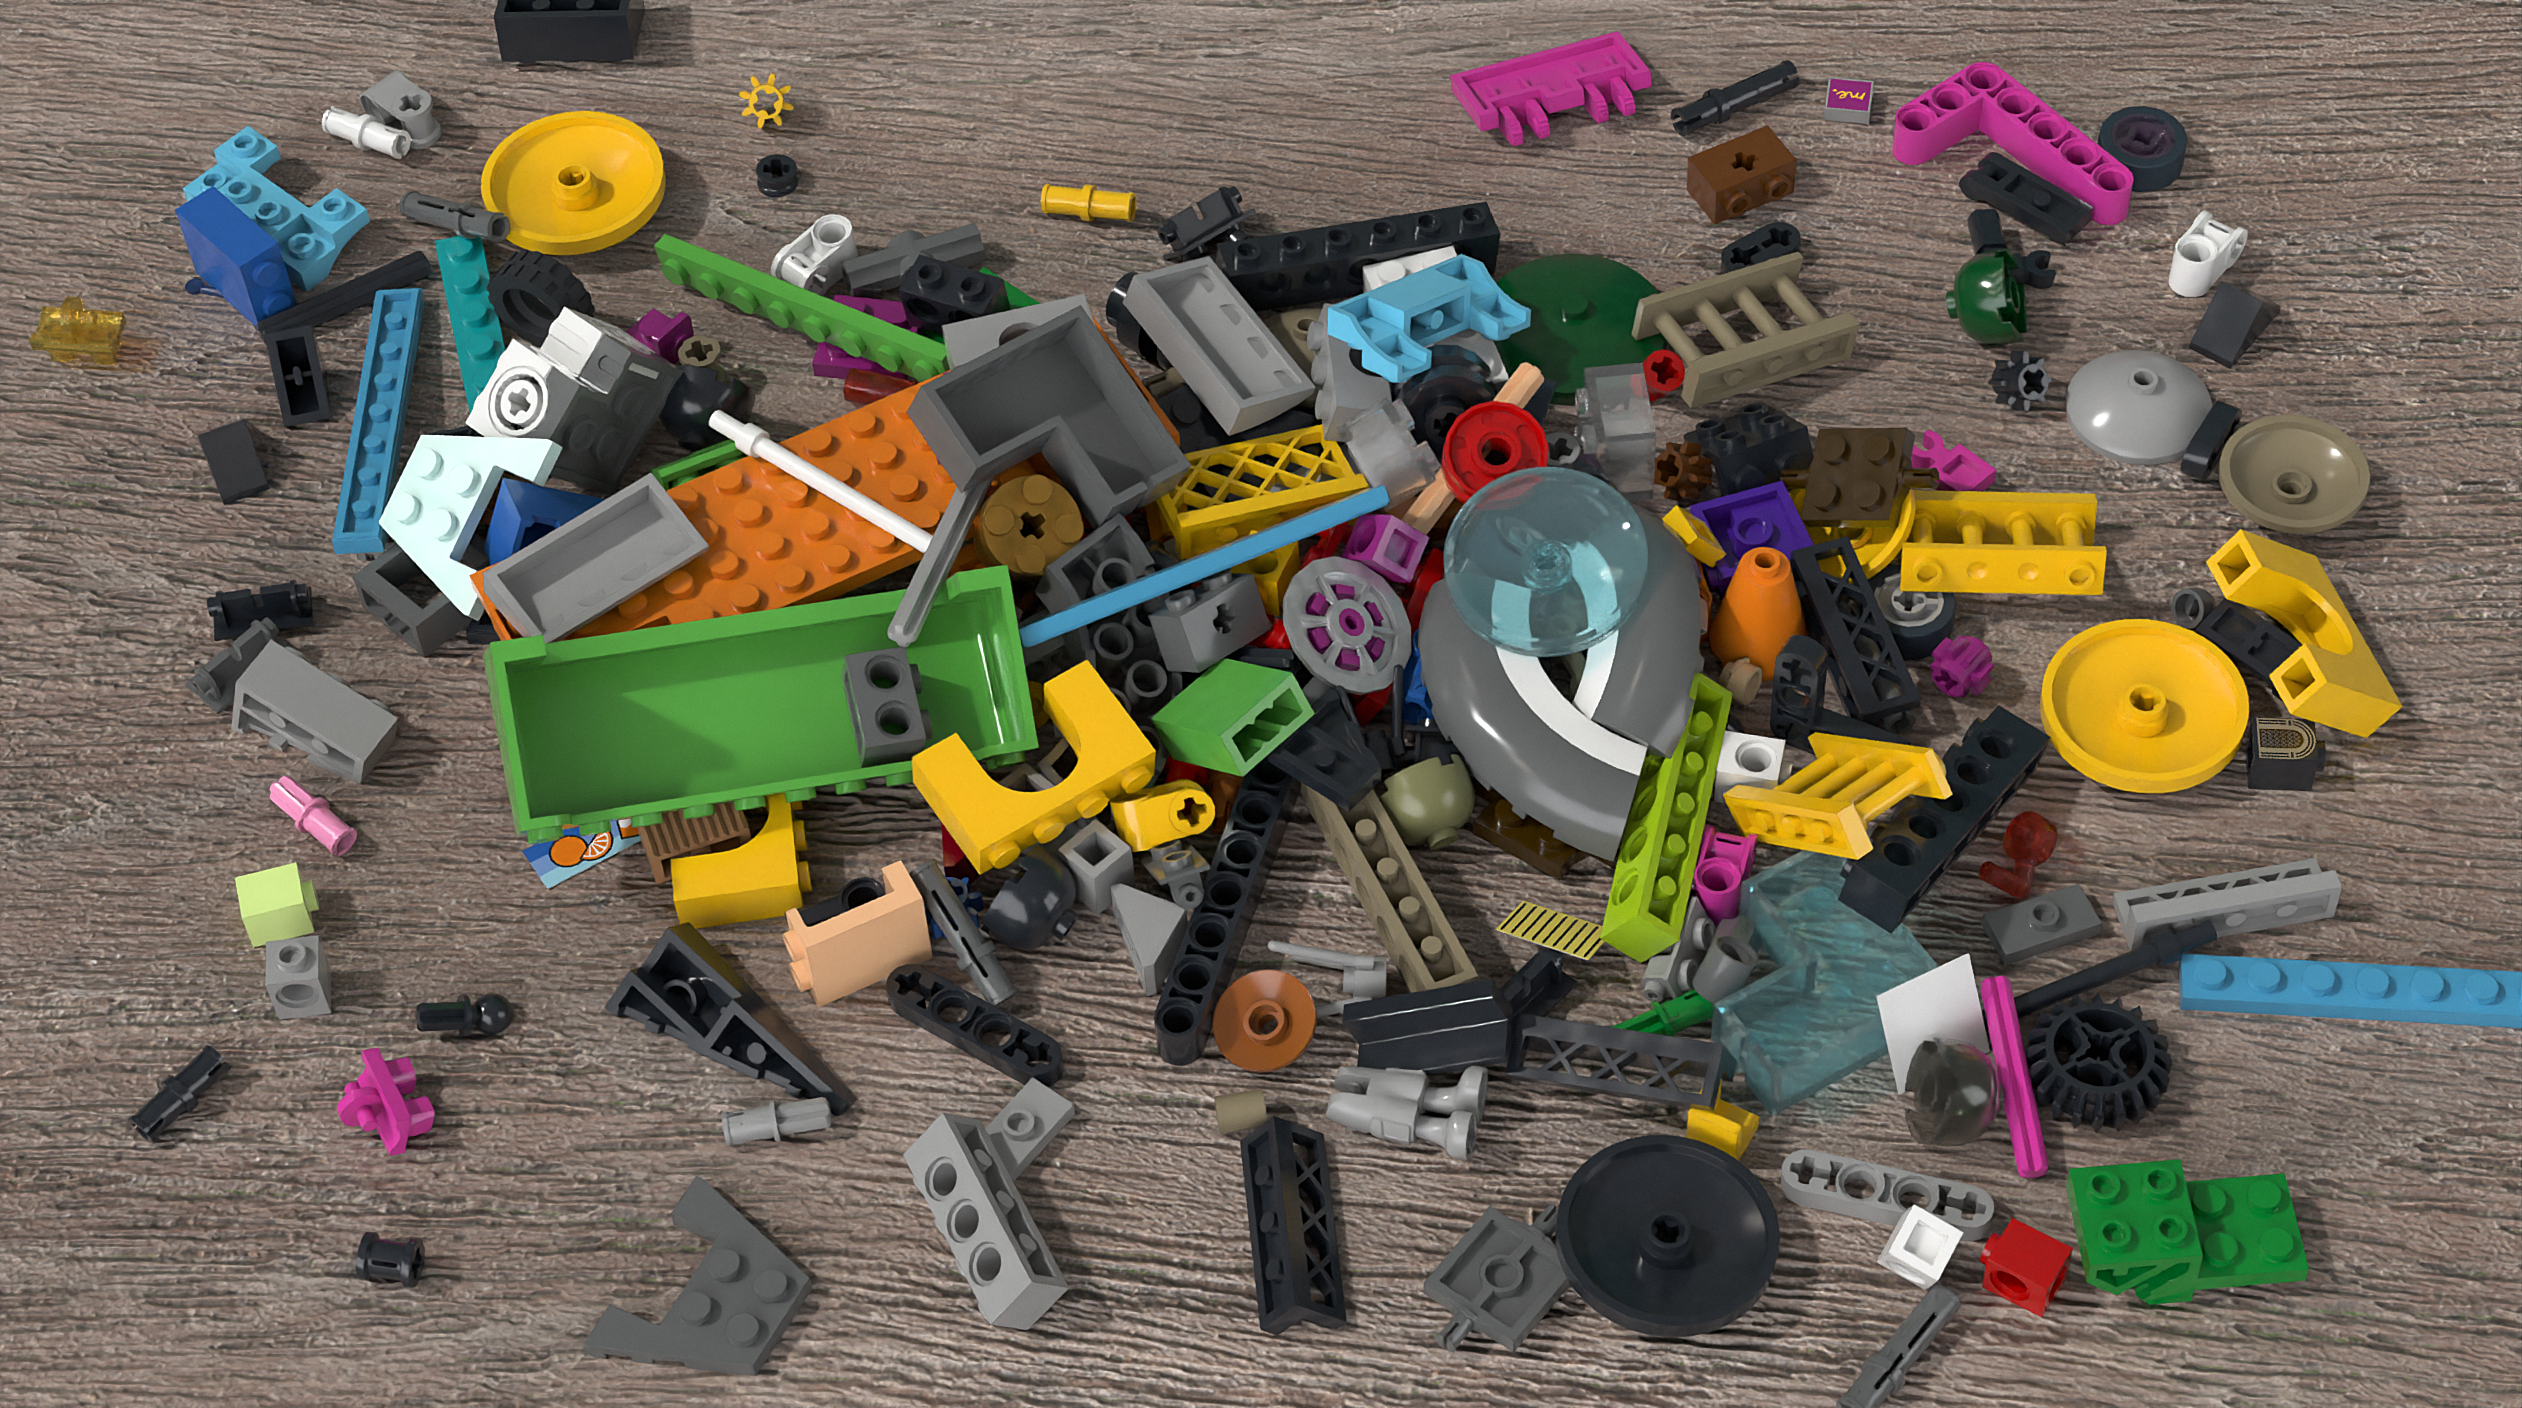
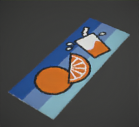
M631 819L610 822L612 831L594 835L580 836L579 827L564 829V836L560 837L559 840L538 843L522 852L544 885L549 889L641 840L638 828H632Z

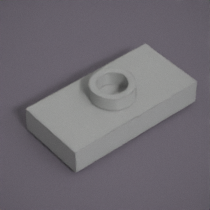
M1033 1077L985 1128L1013 1182L1075 1115V1108L1072 1102Z

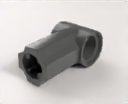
M1742 915L1734 919L1721 920L1706 956L1692 979L1694 989L1703 998L1720 1006H1732L1736 1002L1758 963L1757 953L1763 939L1757 933V923Z

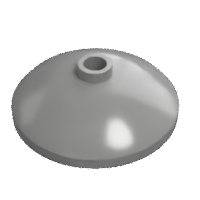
M2143 350L2112 352L2088 362L2072 378L2068 386L2065 402L2069 425L2086 446L2109 459L2136 465L2160 464L2184 456L2190 441L2212 408L2210 394L2205 384L2190 368L2168 356Z

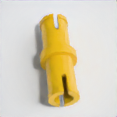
M1045 184L1042 189L1041 211L1045 214L1080 216L1082 221L1090 222L1095 217L1133 222L1136 215L1137 197L1133 192L1098 190L1095 185L1085 184L1083 188Z

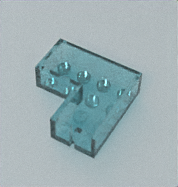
M1802 850L1742 882L1740 915L1757 923V933L1763 939L1761 946L1780 969L1714 1003L1711 1040L1714 1043L1726 1046L1737 1061L1735 1070L1738 1074L1745 1070L1744 1082L1771 1116L1888 1054V1046L1876 996L1939 967L1903 923L1891 934L1838 901L1846 879L1840 876L1841 870L1848 860L1845 857Z

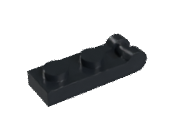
M1996 152L1988 153L1979 161V169L1970 170L1959 181V187L1967 198L1971 200L1981 198L2063 246L2092 220L2093 206Z

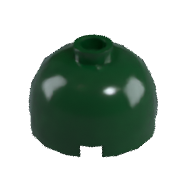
M2009 248L1990 250L1973 256L1961 266L1956 274L1954 290L1947 291L1946 304L1950 318H1958L1966 334L1972 339L1988 345L2022 342L2024 339L2020 333H2026L2027 307L2023 283H2016L2015 278L2011 274L2010 270L2019 269V265L2013 251Z

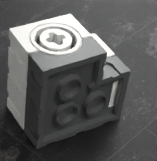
M564 307L559 317L550 326L548 336L541 349L532 345L529 347L521 341L512 339L507 350L500 356L497 368L484 391L475 400L473 410L465 423L484 437L531 438L553 441L563 448L550 476L568 482L572 480L578 485L594 490L598 488L606 494L614 495L624 473L629 469L643 445L648 431L653 427L664 408L668 394L684 371L617 326Z

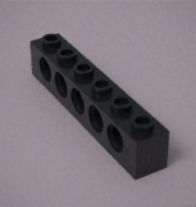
M1487 202L1217 243L1216 265L1253 311L1258 312L1358 296L1363 294V266L1448 246L1454 247L1457 256L1463 254L1483 262L1489 274H1495L1501 233Z
M1999 705L1985 720L1977 717L1965 733L1962 746L1953 743L1942 758L1946 768L1945 777L1953 795L1945 800L1915 795L1914 798L1907 796L1902 799L1890 818L1891 823L1889 825L1884 822L1879 823L1869 837L1874 849L1858 860L1848 858L1844 864L1840 876L1846 879L1838 901L1892 934L2035 773L2051 737Z

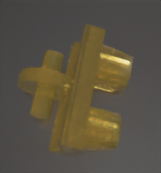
M68 296L65 298L62 307H42L38 328L31 334L29 342L32 350L47 351L52 361L68 362L74 359L77 353L91 354L96 364L113 365L116 363L121 350L120 337L127 321L123 312L85 309L80 297Z

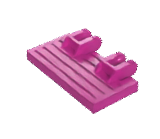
M1619 31L1450 75L1452 92L1480 131L1499 127V130L1512 147L1523 144L1522 126L1528 125L1538 139L1550 136L1548 119L1540 105L1544 107L1548 114L1583 105L1593 120L1599 124L1608 121L1609 109L1607 103L1610 102L1615 105L1624 117L1635 114L1634 97L1625 82L1633 91L1652 87L1649 68Z

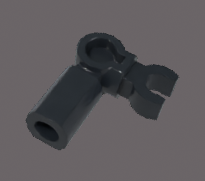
M1976 209L1967 219V226L1975 255L1990 250L2007 248L1999 214L1996 209ZM2036 250L2021 257L2020 253H2014L2019 269L2010 271L2016 283L2028 284L2038 289H2047L2053 286L2056 276L2055 270H2041L2048 268L2051 258L2050 252Z

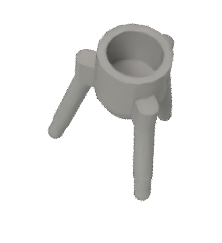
M1274 940L1268 943V948L1271 951L1292 955V959L1295 962L1343 970V992L1353 993V998L1316 1006L1317 1018L1342 1013L1344 1004L1385 997L1386 957L1355 956Z

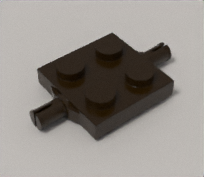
M1908 428L1819 429L1813 460L1808 469L1785 468L1781 471L1784 477H1780V481H1783L1787 490L1806 489L1801 520L1808 527L1897 528L1901 507L1911 488L1936 489L1939 484L1935 480L1939 481L1940 477L1935 467L1913 468L1911 456L1916 435Z
M1471 776L1475 795L1489 802L1488 806L1474 820L1473 834L1558 880H1561L1575 863L1589 856L1610 866L1613 870L1616 869L1620 852L1619 848L1612 862L1562 842L1553 837L1555 830H1552L1530 815L1522 819L1512 811L1513 805L1494 788L1488 791L1478 780Z

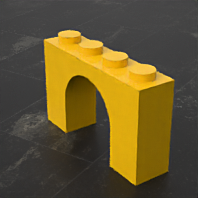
M2240 529L2206 561L2226 599L2270 615L2286 627L2302 644L2299 649L2269 675L2291 715L2367 738L2403 707L2315 555Z
M1088 660L1044 683L1043 709L1071 745L1078 758L1077 765L1072 773L1058 785L1038 792H1020L1001 786L987 775L957 733L912 757L913 783L979 875L993 867L1001 869L1008 866L1018 858L1021 851L1037 842L1044 844L1052 841L1061 834L1065 826L1081 817L1087 819L1097 815L1107 806L1110 799L1116 798L1125 792L1132 794L1141 790L1154 776L1156 750Z
M785 794L765 797L766 806L760 807V809L768 815V819L762 830L748 843L725 852L670 859L673 898L679 924L690 922L695 929L782 917L785 916L784 913L788 910L804 907L803 893L812 892L808 861L799 862L798 851L808 850L804 820L795 821L794 814L795 810L803 809V801L786 803Z

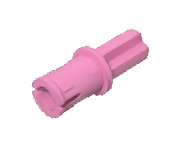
M283 776L278 781L273 782L270 787V799L295 820L296 829L302 833H310L329 849L332 855H343L354 845L357 838L356 830L352 827L350 828L329 810L330 806L327 800L322 797L315 798L290 776Z

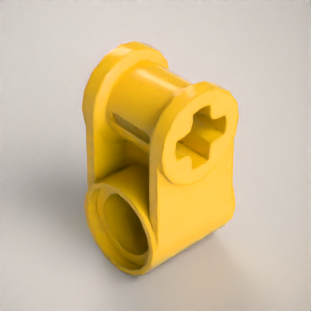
M1180 779L1151 788H1142L1132 794L1125 792L1116 798L1110 799L1118 837L1132 848V852L1148 850L1164 842L1199 834L1212 824L1215 816V806L1210 796L1205 793L1199 784L1189 779ZM1191 797L1195 801V804L1191 806L1192 814L1184 816L1180 811L1185 807L1184 799Z

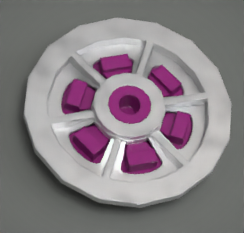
M1337 556L1313 560L1292 577L1283 598V625L1294 653L1309 672L1333 689L1338 685H1342L1346 692L1357 695L1382 691L1393 682L1394 666L1400 664L1405 669L1410 657L1411 625L1401 599L1386 580L1361 562Z

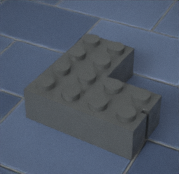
M1081 305L922 385L907 410V414L961 493L1041 452L1094 530H1097L1118 513L1125 517L1131 514L1136 506L1140 509L1173 491L1191 467L1189 461Z

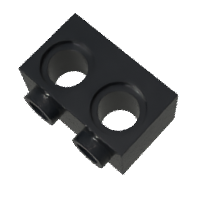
M920 254L898 289L908 325L943 335L942 325L1011 310L1002 278Z

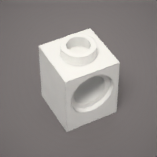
M1725 731L1716 770L1714 802L1726 803L1723 794L1738 784L1772 790L1792 776L1793 762L1784 761L1786 740Z
M1914 1204L1902 1214L1877 1263L1926 1290L1940 1278L1964 1232Z

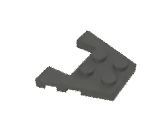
M696 1176L671 1212V1217L675 1226L714 1242L713 1246L660 1325H655L609 1304L583 1343L587 1355L607 1359L608 1354L630 1356L633 1362L654 1364L656 1360L685 1363L688 1369L756 1376L811 1292L810 1278L704 1179Z

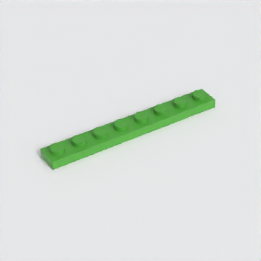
M664 234L654 245L662 264V273L669 281L676 285L684 284L701 291L710 299H721L737 306L745 313L758 314L772 320L782 328L790 327L807 334L817 342L822 343L825 341L842 348L851 356H862L879 363L888 371H899L916 378L919 382L950 370L944 344L670 235Z

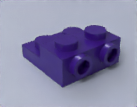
M1783 481L1689 506V513L1706 523L1726 553L1721 560L1715 561L1716 565L1713 568L1705 563L1701 564L1709 591L1717 590L1721 601L1742 556L1749 550L1758 547L1773 548L1782 552L1790 562L1791 551L1814 545Z

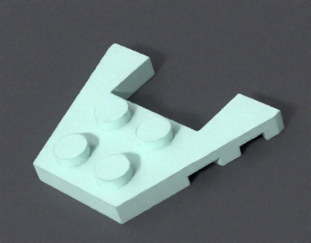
M421 435L378 523L462 614L479 621L485 608L475 593L469 577L470 574L477 571L461 564L460 560L503 472L508 471L544 487L563 447L548 439Z

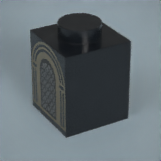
M2252 717L2245 746L2248 789L2311 791L2315 772L2324 770L2326 760L2325 741L2316 739L2315 722L2307 719Z

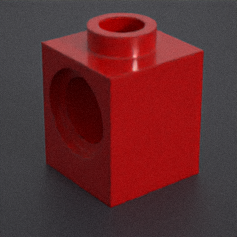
M2012 1218L2002 1235L1994 1232L1990 1236L1981 1253L1979 1262L1986 1265L1982 1288L2042 1318L2067 1278L2073 1248Z

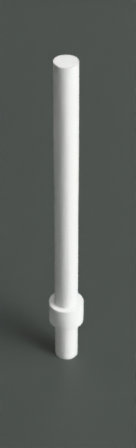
M721 410L715 411L710 417L709 426L735 441V446L740 451L752 458L762 457L925 554L933 535L770 440L768 432L753 423L745 425Z

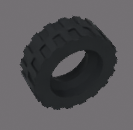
M522 249L520 252L512 253L489 280L490 283L487 285L488 299L492 303L493 310L497 316H500L504 324L517 333V336L538 348L542 347L548 336L550 326L559 317L564 307L594 318L592 314L595 311V307L591 302L592 297L586 291L580 279H577L571 270L558 263L556 259L547 257L538 251L531 252L528 249Z

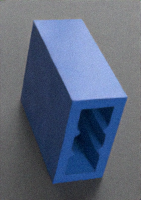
M214 186L175 209L196 274L211 287L216 288L224 296V299L254 326L257 327L259 321L297 304L278 242Z

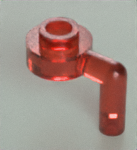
M2026 811L2017 815L2009 823L2003 839L2006 854L2015 860L2013 873L1991 861H1987L1979 869L1978 876L1980 880L2015 898L2022 899L2027 897L2031 890L2035 867L2044 863L2052 855L2056 847L2058 834L2055 824L2033 811Z

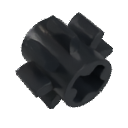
M2011 351L2010 360L1996 359V368L1993 371L1992 378L1988 381V384L1992 385L1994 392L1998 395L1995 402L2002 405H2011L2014 411H2029L2030 401L2044 402V394L2048 389L2049 382L2052 381V378L2048 377L2046 370L2042 367L2045 361L2044 358L2029 357L2027 351Z

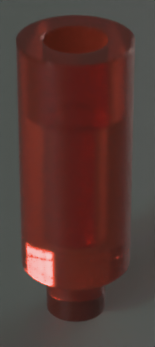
M851 368L845 379L843 396L845 401L869 405L919 382Z

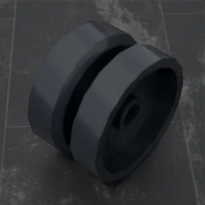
M1433 345L1427 347V349L1432 351L1431 368L1411 376L1408 381L1392 382L1391 384L1394 432L1400 447L1414 462L1431 469L1441 467L1446 436L1456 418L1474 405L1493 401L1497 395L1496 383L1490 367L1475 352L1458 345Z

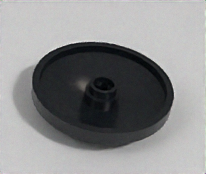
M1649 1135L1630 1138L1606 1147L1589 1158L1574 1173L1562 1194L1555 1230L1556 1248L1561 1267L1578 1295L1606 1319L1632 1331L1660 1337H1689L1705 1334L1720 1329L1743 1316L1756 1304L1769 1285L1777 1260L1780 1240L1777 1215L1772 1201L1762 1184L1748 1168L1728 1153L1712 1145L1673 1135Z

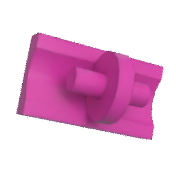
M378 1047L363 1050L361 1057L366 1066L365 1070L357 1078L356 1082H350L344 1087L346 1095L339 1101L337 1106L339 1118L348 1126L361 1125L362 1129L366 1132L376 1128L389 1156L405 1153L408 1137L432 1129L435 1115L434 1109L428 1097L425 1096L403 1100L401 1095L414 1092L416 1084L415 1070L408 1057L384 1061Z

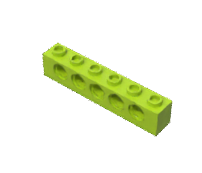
M1700 672L1694 673L1688 696L1695 702L1672 758L1669 759L1650 753L1645 754L1628 814L1601 930V940L1640 963L1680 940L1732 701V692Z

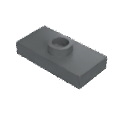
M2078 883L1983 914L1982 927L2003 964L2007 965L2098 935L2101 932L2102 922Z

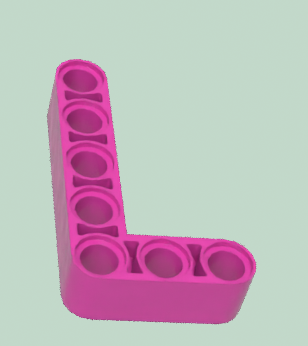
M1976 62L1967 66L1903 105L1896 113L1892 152L1895 158L1902 163L1918 165L1927 162L1975 131L1980 130L2034 174L2093 206V221L2103 225H2115L2127 217L2134 180L2132 172L1993 63Z

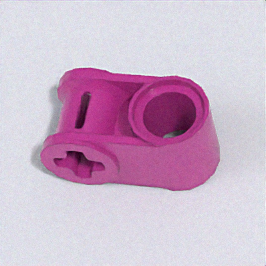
M1706 824L1694 872L1693 897L1699 899L1707 916L1713 921L1714 926H1718L1722 919H1734L1738 913L1746 881L1750 879L1758 845V835L1750 833L1747 838L1717 832L1714 825Z

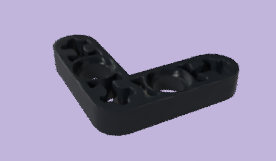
M1792 635L1786 639L1775 660L1770 729L1777 739L1786 740L1785 744L1813 755L1815 753L1808 737L1815 732L1913 746L1906 738L1823 708L1828 666L1826 650L1820 643L1808 636ZM1792 688L1803 692L1806 696L1795 692Z

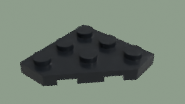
M1188 384L1156 400L1157 404L1179 432V448L1183 454L1322 424V419H1317L1314 415L1289 409L1262 424L1229 436ZM1319 442L1301 446L1299 450L1320 457L1324 448ZM1264 454L1255 456L1253 460L1274 467L1280 458ZM1290 462L1284 471L1292 473L1303 466ZM1218 464L1209 466L1207 470L1228 477L1234 468ZM1244 472L1238 481L1259 488L1265 479ZM1200 482L1196 484L1202 495L1211 498L1219 490ZM1229 493L1223 502L1229 503L1245 498Z

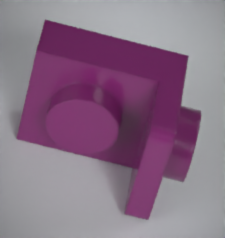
M654 308L626 331L627 334L673 365L679 361L678 350L684 341L694 336L689 315L680 312L673 319H670Z

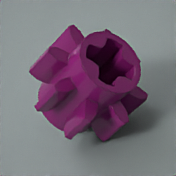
M1959 635L1954 642L1946 637L1931 653L1935 658V661L1930 665V669L1933 670L1932 679L1936 686L1949 696L1965 698L1970 691L1978 696L1992 681L1989 675L1990 671L1994 668V664L1991 663V652L1983 642L1975 637Z

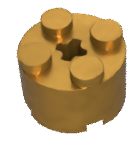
M1039 474L1022 476L1000 486L981 504L974 524V548L980 561L986 568L1008 565L1011 581L1037 582L1044 575L1047 566L1080 542L1084 527L1078 506L1066 489ZM1029 522L1035 530L1031 535L1024 538L1019 530L1024 524Z

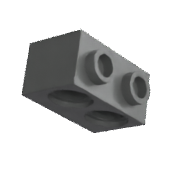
M906 647L845 655L841 678L861 768L911 761L913 756L924 750L925 741L932 739V727L928 710L919 709L916 696L922 690L918 665L916 663L909 664ZM884 678L891 681L895 686L890 689H881L875 686L872 681ZM887 724H895L903 728L905 733L891 735L886 733L882 727Z

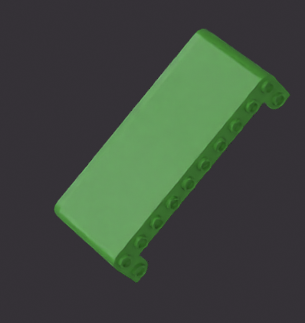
M1008 565L957 572L944 581L917 640L911 642L906 647L909 664L916 663L920 672L922 690L920 694H916L919 709H927L931 720L932 739L925 741L924 750L957 733L978 762L986 761L987 770L1017 766L1018 763L1026 762V753L1039 748ZM907 589L546 644L544 635L491 642L483 654L516 836L527 835L529 845L559 840L560 837L564 836L563 829L579 827L580 836L612 831L610 822L631 819L632 828L663 823L662 813L680 810L683 811L684 819L714 815L713 805L734 802L735 811H742L766 806L765 797L785 794L786 803L817 798L815 789L835 786L837 795L867 790L866 780L886 777L887 787L913 783L912 760L861 768L841 678L845 655L900 647L896 641L889 639L887 631ZM884 678L872 681L875 686L881 689H890L895 686L891 681ZM887 724L882 727L886 733L891 735L905 733L903 728L895 724Z

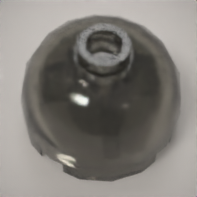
M1933 1037L1934 1041L1924 1040L1918 1046L1911 1059L1906 1077L1905 1091L1915 1092V1111L1905 1108V1119L1911 1136L1918 1144L1947 1147L1963 1146L1982 1136L1992 1124L1995 1116L2000 1113L2004 1104V1088L1999 1083V1078L1991 1059L1976 1046L1956 1039Z

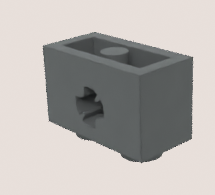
M1227 568L1202 578V584L1192 590H1184L1168 596L1165 599L1166 605L1148 615L1168 671L1200 673L1271 630L1253 574L1231 573L1230 569Z

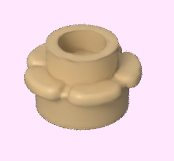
M1748 657L1738 659L1735 663L1728 662L1720 674L1718 684L1733 693L1731 704L1736 701L1743 705H1748L1754 699L1761 685L1762 669L1750 664V658Z

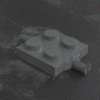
M1548 1204L1532 1225L1511 1220L1489 1206L1424 1282V1294L1450 1310L1453 1318L1435 1337L1441 1347L1444 1348L1447 1345V1351L1454 1352L1471 1330H1475L1476 1332L1485 1333L1514 1353L1571 1284L1561 1267L1557 1248L1550 1240V1237L1556 1230L1558 1209L1556 1210L1555 1204Z

